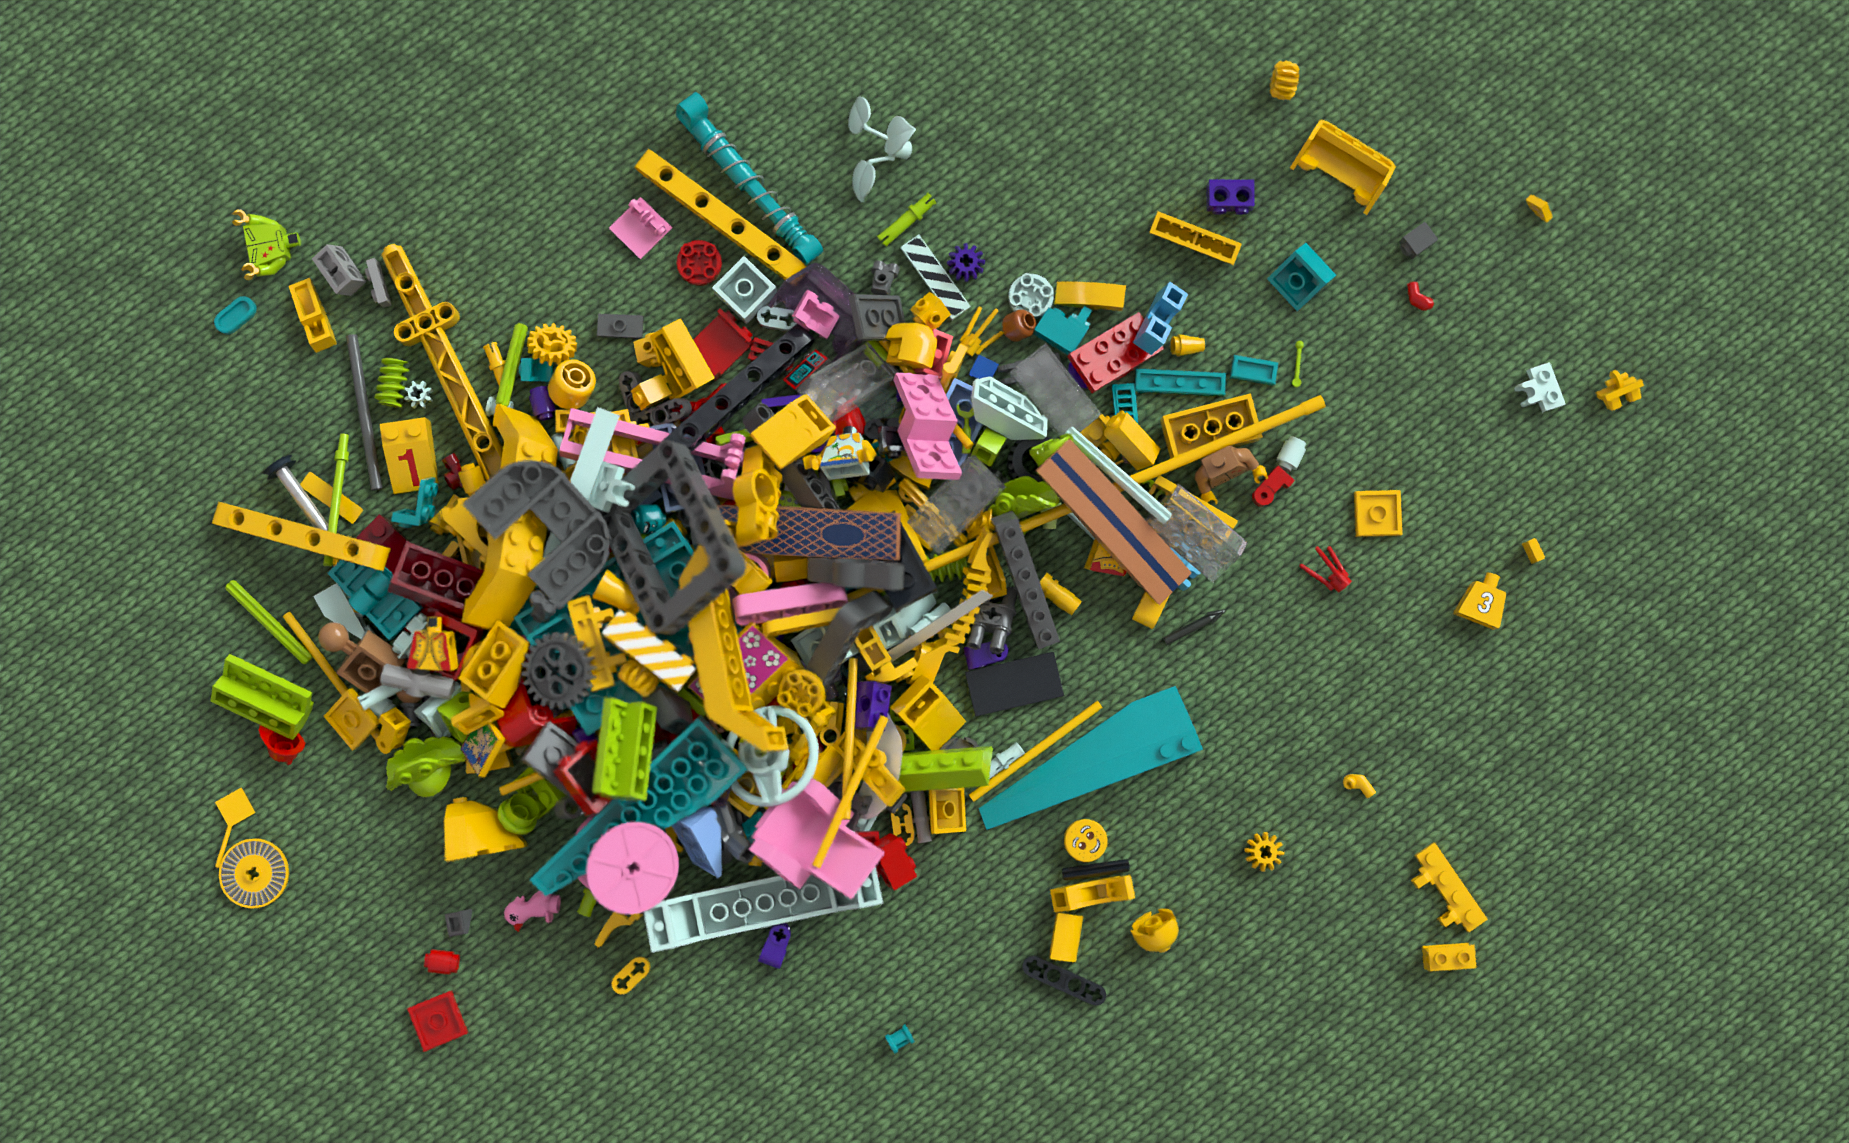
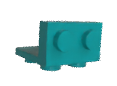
M435 477L421 479L416 510L404 508L395 511L392 514V522H398L399 527L412 528V526L428 523L434 517L435 506L432 505L433 497H436L438 492V483H435Z

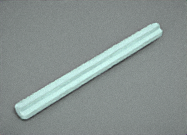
M1074 427L1066 431L1065 434L1072 433L1074 444L1094 464L1161 523L1165 524L1168 522L1172 515L1171 512Z

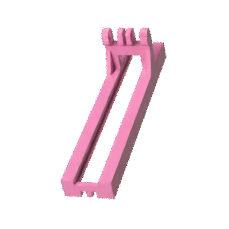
M571 408L559 450V457L578 461L583 445L568 441L570 432L574 430L575 425L590 428L595 414ZM618 420L613 432L614 435L657 446L670 434ZM732 434L730 443L723 446L703 442L691 452L693 455L724 462V465L728 466L727 470L722 471L721 479L702 475L711 495L735 501L733 483L738 466L743 467L744 452L742 450L745 442L743 435ZM606 451L603 459L605 462L624 468V473L630 472L642 461L641 459ZM667 479L664 482L667 484H672L670 479Z

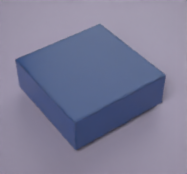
M978 355L969 376L974 379L989 376L993 378L999 364Z

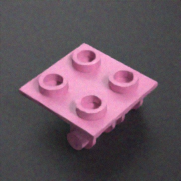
M640 197L637 201L633 199L628 204L630 208L609 229L632 252L642 259L672 227Z

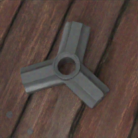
M730 802L711 807L718 816L716 820L721 827V862L724 865L732 861L733 856L743 863L751 862L755 856L749 850L752 843L745 838L742 828L737 825Z

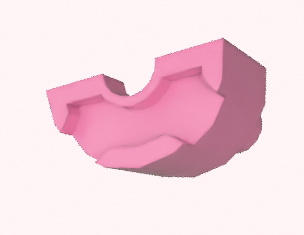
M806 290L792 315L793 321L801 325L805 330L809 331L811 329L819 334V337L828 339L840 316L833 311L834 307L826 302L820 304L819 300H817L818 296Z

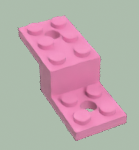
M896 373L893 380L906 408L897 431L917 478L959 480L962 471L949 444V439L957 424V419L938 376Z

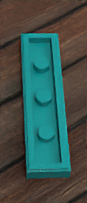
M1154 369L1135 370V392L1225 396L1226 373Z

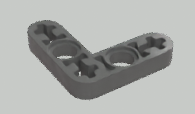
M626 371L619 377V386L631 422L636 421V424L639 425L643 424L644 420H651L652 423H648L649 427L665 423H676L691 414V403L685 398H675L654 408L649 407L642 411L640 408L636 409L633 404L634 400L631 390L643 382L641 376L637 372ZM630 378H632L633 382H631L630 385H628V381H630ZM680 405L683 406L680 412H672V410L679 408ZM661 410L666 414L664 422H660L658 419V413Z

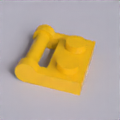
M959 344L956 352L951 351L947 362L943 365L940 383L945 394H947L954 378L957 377L968 347Z

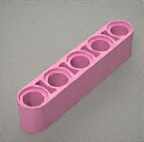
M824 582L742 594L732 600L736 623L739 625H748L751 621L754 624L764 623L781 618L840 608L848 603L844 586H836L832 583Z

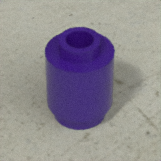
M547 386L531 389L529 391V400L534 418H539L540 421L552 419L556 408L554 402L549 397Z

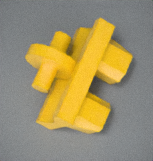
M1613 370L1610 372V379L1605 381L1607 388L1597 391L1596 395L1598 399L1604 401L1607 409L1613 411L1622 406L1619 396L1625 394L1628 402L1641 399L1640 387L1644 386L1642 379L1636 380L1633 376L1628 377L1626 372L1620 374L1617 370Z

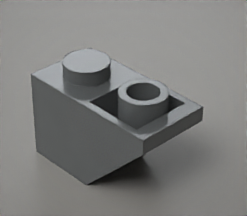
M659 686L648 697L642 696L644 703L657 707L656 721L666 731L678 735L693 723L690 702Z

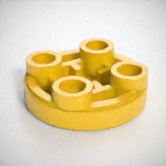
M794 670L788 673L779 684L777 701L783 707L796 711L801 717H806L817 711L824 701V685L821 679L809 670Z

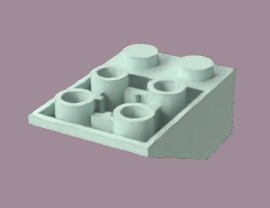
M933 593L903 608L899 613H896L894 608H892L886 618L872 625L886 650L905 641L910 635L909 628L923 619L922 616L933 608L936 604ZM888 595L883 596L889 603H891Z

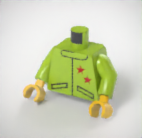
M236 210L232 213L233 215H239L241 221L233 220L232 223L239 226L243 222L246 223L243 229L250 263H246L241 269L242 271L249 270L251 274L248 273L244 276L246 280H251L254 275L260 277L276 274L286 264V261L291 259L289 248L301 246L298 232L287 234L285 228L275 220L260 215H246L242 210Z

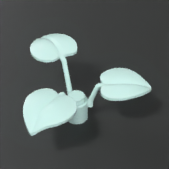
M858 96L849 115L850 131L854 134H859L864 129L887 140L885 152L888 153V156L869 159L868 162L861 160L855 168L853 189L859 201L864 202L875 181V169L872 164L887 160L894 161L895 157L908 159L912 151L911 142L908 140L916 129L900 116H895L891 120L887 129V135L868 127L866 123L871 115L870 106L864 97Z

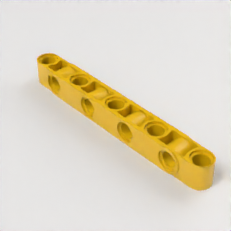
M650 149L644 153L634 166L644 177L788 283L793 285L807 267L801 260ZM670 173L672 174L671 180L667 182L661 180L664 174ZM700 200L708 201L706 207H697V203ZM736 226L744 228L741 234H734L732 232ZM772 252L780 254L779 259L776 261L769 260L768 256Z
M218 502L212 524L380 571H384L390 552L389 548L222 502Z

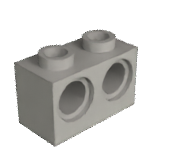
M327 244L312 258L336 294L352 296L366 283V280L342 246Z

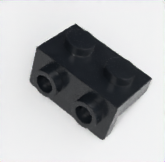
M878 427L879 455H887L888 459H899L901 456L908 457L897 431L899 427Z

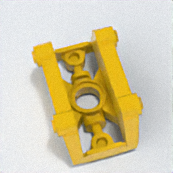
M823 701L817 711L804 717L811 725L816 737L823 727L828 725V720L836 710ZM779 716L777 727H784L786 736L793 734L791 737L793 741L791 744H788V759L797 766L803 756L809 752L805 733L802 734L800 726L787 717Z

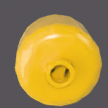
M578 360L563 361L555 368L549 380V397L557 406L563 409H579L587 403L594 391L596 384L595 374L584 362Z

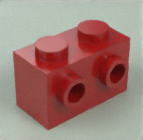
M889 833L872 843V845L884 852L876 866L886 886L895 891L917 877L914 870L916 865L913 859L907 856L905 852L907 846L901 837Z

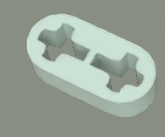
M764 306L757 314L759 324L765 328L788 332L797 324L795 322L791 323V326H787L785 321L780 320V318L788 319L789 315H793L794 311L790 309ZM770 312L772 317H777V320L769 319L766 323L762 315Z

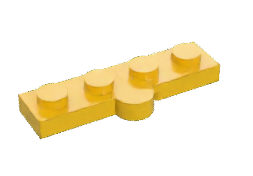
M845 731L833 745L843 758ZM855 734L853 753L854 770L856 769L866 747V745ZM875 749L862 779L887 806L892 807L906 789L884 766L886 763L885 753Z

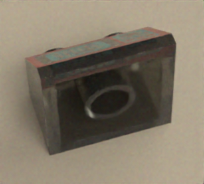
M815 349L812 353H806L796 368H790L784 375L783 381L794 395L807 394L811 398L837 373L832 362Z

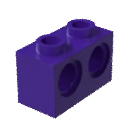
M1209 179L1207 183V211H1213L1215 215L1226 214V212L1245 215L1253 210L1255 206L1254 180ZM1214 194H1222L1225 201H1216ZM1244 194L1247 201L1240 202L1236 195Z

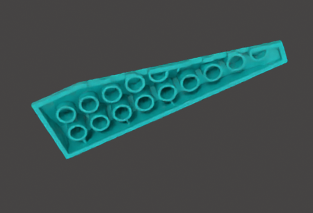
M1176 686L1133 701L978 809L986 830L1201 751L1203 748Z
M700 715L650 763L646 800L612 799L530 881L545 896L550 895L580 876L587 874V864L592 849L598 840L611 829L632 822L647 823L661 830L668 828L700 808L714 802L748 768L718 731Z

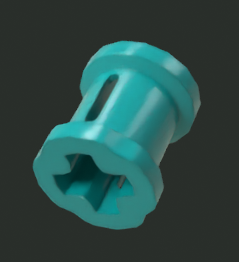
M905 1024L897 1032L885 1035L895 1054L901 1047L915 1042Z

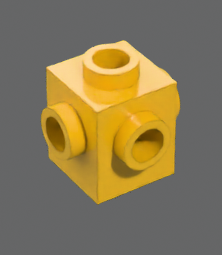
M931 292L919 299L910 309L915 316L913 321L927 325L930 329L938 328L951 315L941 299Z
M648 333L645 335V338L633 342L637 362L648 368L662 366V362L658 363L650 339V335L653 333Z

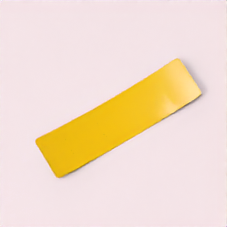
M309 472L300 485L311 495L328 507H331L333 487L312 472ZM342 494L339 515L353 524L363 509Z

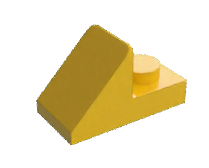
M469 693L470 708L451 717V721L454 727L468 735L504 716V711L485 699Z

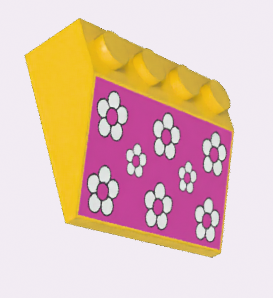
M751 621L737 635L753 710L766 707L778 695L779 684L788 673L805 668L795 651L773 636H764L763 629ZM698 672L686 684L704 701L703 691L698 683Z

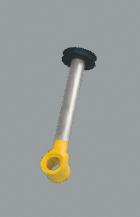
M292 455L284 456L268 466L263 474L268 475L267 480L278 477L312 526L327 531L328 523L289 470L296 463V460H291ZM333 558V566H335L340 561V559Z

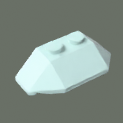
M990 376L973 381L971 400L976 421L1011 440L1046 438L1048 419L1039 413L1038 409L1026 396Z

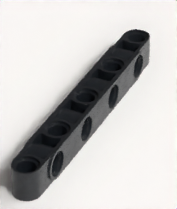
M796 324L664 440L686 445L691 453L813 345L815 338L801 325ZM786 350L789 354H783L780 351ZM749 378H755V379H757L758 381H757V382H751V381L749 380ZM717 406H723V407H725L726 409H725V410H719V409H717L716 407H717ZM690 434L694 438L687 439L683 435Z

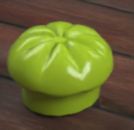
M518 793L500 804L498 819L507 831L524 835L536 827L539 806L531 796Z

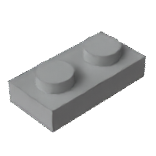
M375 258L366 260L368 268H365V273L368 281H372L374 287L371 290L374 302H378L383 308L391 306L380 263Z

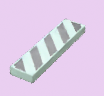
M917 235L901 246V250L930 291L941 299L951 314L949 317L952 321L970 309L971 306L920 235Z

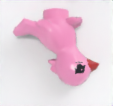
M540 890L528 902L524 901V896L521 898L516 897L505 908L504 916L518 932L522 925L531 917H545L546 922L550 923L553 920V914L559 913L561 897L560 895H554V892L545 896Z

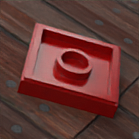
M452 990L407 1008L424 1052L468 1034Z

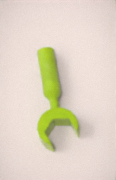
M957 404V413L964 419L962 430L971 440L969 419L974 417L973 407L969 412L961 411L959 404ZM962 445V454H971V448L967 450Z

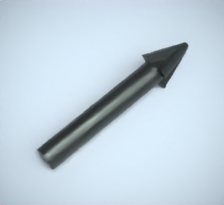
M1226 610L1208 612L1207 615L1163 637V639L1169 645L1210 623L1214 624Z

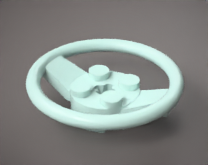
M766 706L754 711L776 727V715L793 720L804 731L809 746V759L804 774L796 785L782 794L780 772L787 768L789 750L767 751L765 756H761V753L765 751L760 750L746 740L743 743L741 742L739 758L748 768L747 770L754 774L762 797L747 792L737 780L730 788L738 797L750 804L769 807L786 803L805 789L812 779L817 766L818 742L809 722L796 711L782 706ZM730 731L726 742L733 750L738 735Z

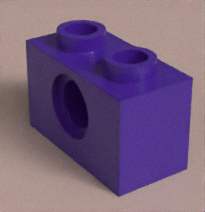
M876 681L857 682L855 729L873 732L880 715L887 718L892 686Z

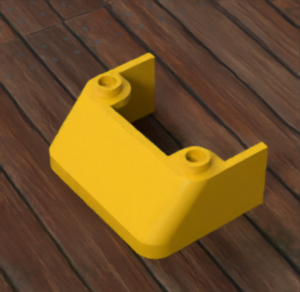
M1324 120L1318 122L1290 167L1294 170L1298 164L1306 171L1315 170L1318 167L1355 190V200L1359 204L1366 206L1363 212L1366 215L1383 192L1396 168L1390 159Z

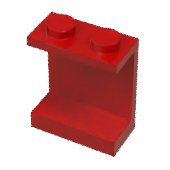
M721 308L717 311L718 316L693 339L715 377L714 381L726 372L753 345L751 339L753 335L744 326L740 328L735 323L737 319L728 310L724 312Z

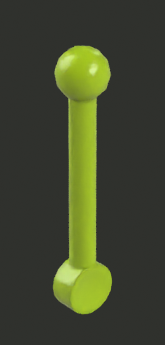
M1302 341L1295 343L1297 355L1295 378L1291 382L1293 387L1301 385L1299 372L1301 349L1304 347Z

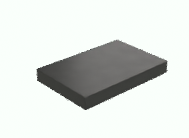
M864 294L849 296L858 341H890L885 337L891 326L897 323H905L900 296Z

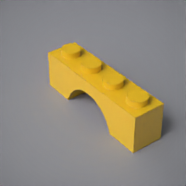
M462 499L443 519L447 523L445 528L454 537L459 534L464 539L462 544L471 552L474 549L481 554L479 559L486 564L488 546L479 537V522L462 505L465 502Z

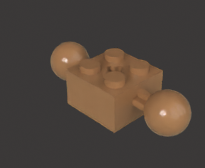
M336 622L324 625L318 635L319 643L325 650L330 652L342 650L348 654L339 667L337 674L365 693L381 686V674L386 664L401 667L406 659H399L398 656L400 654L393 651V646L369 630L357 644L349 640L347 629L342 624ZM404 690L396 693L397 697L404 703H417L423 698L408 695Z

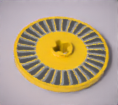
M247 839L235 844L226 852L219 867V881L223 892L232 902L245 908H259L271 904L283 893L289 879V866L285 855L275 844L263 839ZM256 867V872L259 873V876L252 879L249 870H254Z

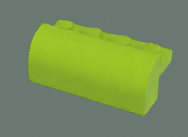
M231 654L224 661L223 675L212 687L210 701L291 740L297 736L305 725L314 705V702L311 701L312 692Z
M604 698L593 787L594 793L601 794V797L610 799L646 800L657 707L643 702L626 703L614 698Z

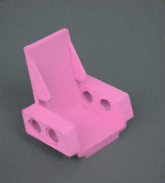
M813 778L805 789L792 800L780 805L769 806L755 825L758 828L753 834L755 842L749 849L780 877L798 889H801L809 876L813 875L850 899L854 897L884 855L881 849L846 827L850 820H842L821 868L819 869L812 865L841 802L824 785ZM793 781L786 790L782 788V794L790 790L797 782ZM851 811L850 819H851V818L853 817V815H854V813H853L852 811Z

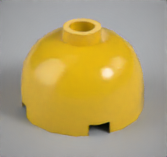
M1163 908L1158 909L1159 913L1152 915L1150 911L1142 915L1132 924L1133 930H1131L1135 941L1146 951L1165 952L1170 949L1178 936V924L1173 912Z

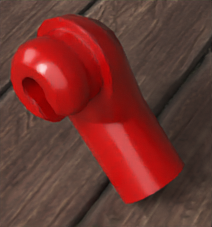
M1418 282L1407 284L1409 302L1412 306L1422 311L1433 308V299L1419 292Z

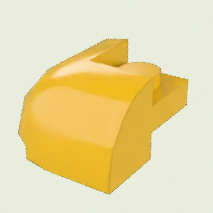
M897 323L892 325L885 337L891 341L886 363L891 366L909 365L912 368H932L937 347V338L934 337L932 329L927 325L919 323Z

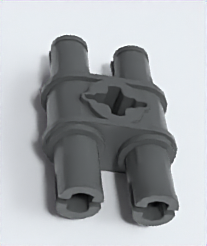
M1006 587L1007 595L1003 596L1001 604L992 603L993 599H990L979 605V613L974 615V624L970 623L971 632L967 643L969 648L979 650L984 632L993 633L990 651L996 654L1003 653L1006 637L1011 634V624L1013 617L1016 615L1014 606L1017 593L1014 587Z

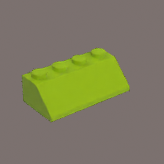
M992 746L902 753L898 781L906 789L904 792L988 786L993 748Z

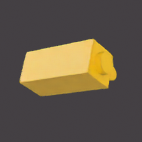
M1121 410L1117 415L1112 416L1108 420L1103 435L1136 470L1154 465L1161 449L1127 412L1125 413Z

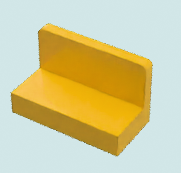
M991 546L988 547L989 555L986 556V560L992 570L990 573L992 579L986 586L988 588L987 593L993 595L990 599L1007 595L1005 576L994 547Z

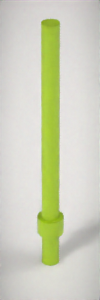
M340 434L338 450L335 451L334 457L336 468L327 531L336 534L345 463L348 462L349 452H347L349 435ZM324 555L323 565L332 566L333 557Z

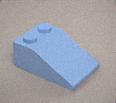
M702 807L671 826L692 863L719 878L722 876L721 827L716 820L718 817L716 812L711 807Z

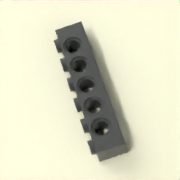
M1013 511L991 518L1034 643L1038 649L1060 642L1017 516Z

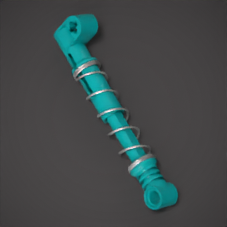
M694 92L680 102L676 107V117L701 144L703 153L708 154L707 157L711 156L722 168L721 173L725 172L736 184L735 188L738 187L741 191L745 190L752 199L748 204L755 201L764 211L765 215L762 220L767 217L771 219L775 224L773 228L774 234L777 237H782L786 243H789L788 245L792 247L795 257L807 265L822 254L824 250L820 242L813 235L807 234L802 226H799L798 217L795 213H791L789 207H780L777 204V192H767L763 188V176L757 175L750 168V162L744 160L736 152V146L728 143L726 134L722 130H717L707 119L708 106L702 96ZM758 177L762 179L761 184L757 181ZM769 193H774L776 195L775 200L770 196ZM783 209H789V214H786Z

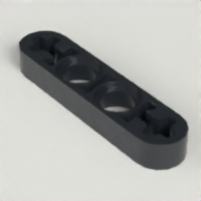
M1035 955L1027 956L1023 960V971L1036 980L1091 1005H1101L1106 1000L1105 989L1091 980ZM1034 959L1037 961L1036 965L1043 968V964H1047L1048 966L1043 972V978L1039 977L1041 972L1036 969L1029 972V967L1026 965L1027 962H1032ZM1051 969H1057L1060 972V978L1056 982H1051L1047 978V973ZM1074 978L1081 982V988L1075 992L1068 988L1069 981ZM1086 983L1090 984L1087 987L1089 990L1095 991L1097 988L1100 989L1099 993L1102 997L1100 999L1096 998L1093 1001L1092 996L1086 992L1085 997L1081 996L1085 990Z

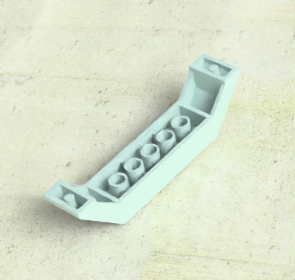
M874 867L852 899L813 875L809 876L801 889H798L777 875L663 900L651 909L644 911L651 950L656 952L719 936L837 911L882 904L883 901L876 867Z

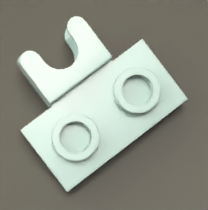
M1550 362L1527 370L1530 380L1515 387L1516 392L1525 391L1528 395L1527 400L1521 402L1522 407L1538 402L1543 413L1565 405Z
M605 461L602 462L588 500L593 507L609 513L612 503L624 507L629 505V502L624 499L623 495L626 490H634L635 486L621 480L624 468Z

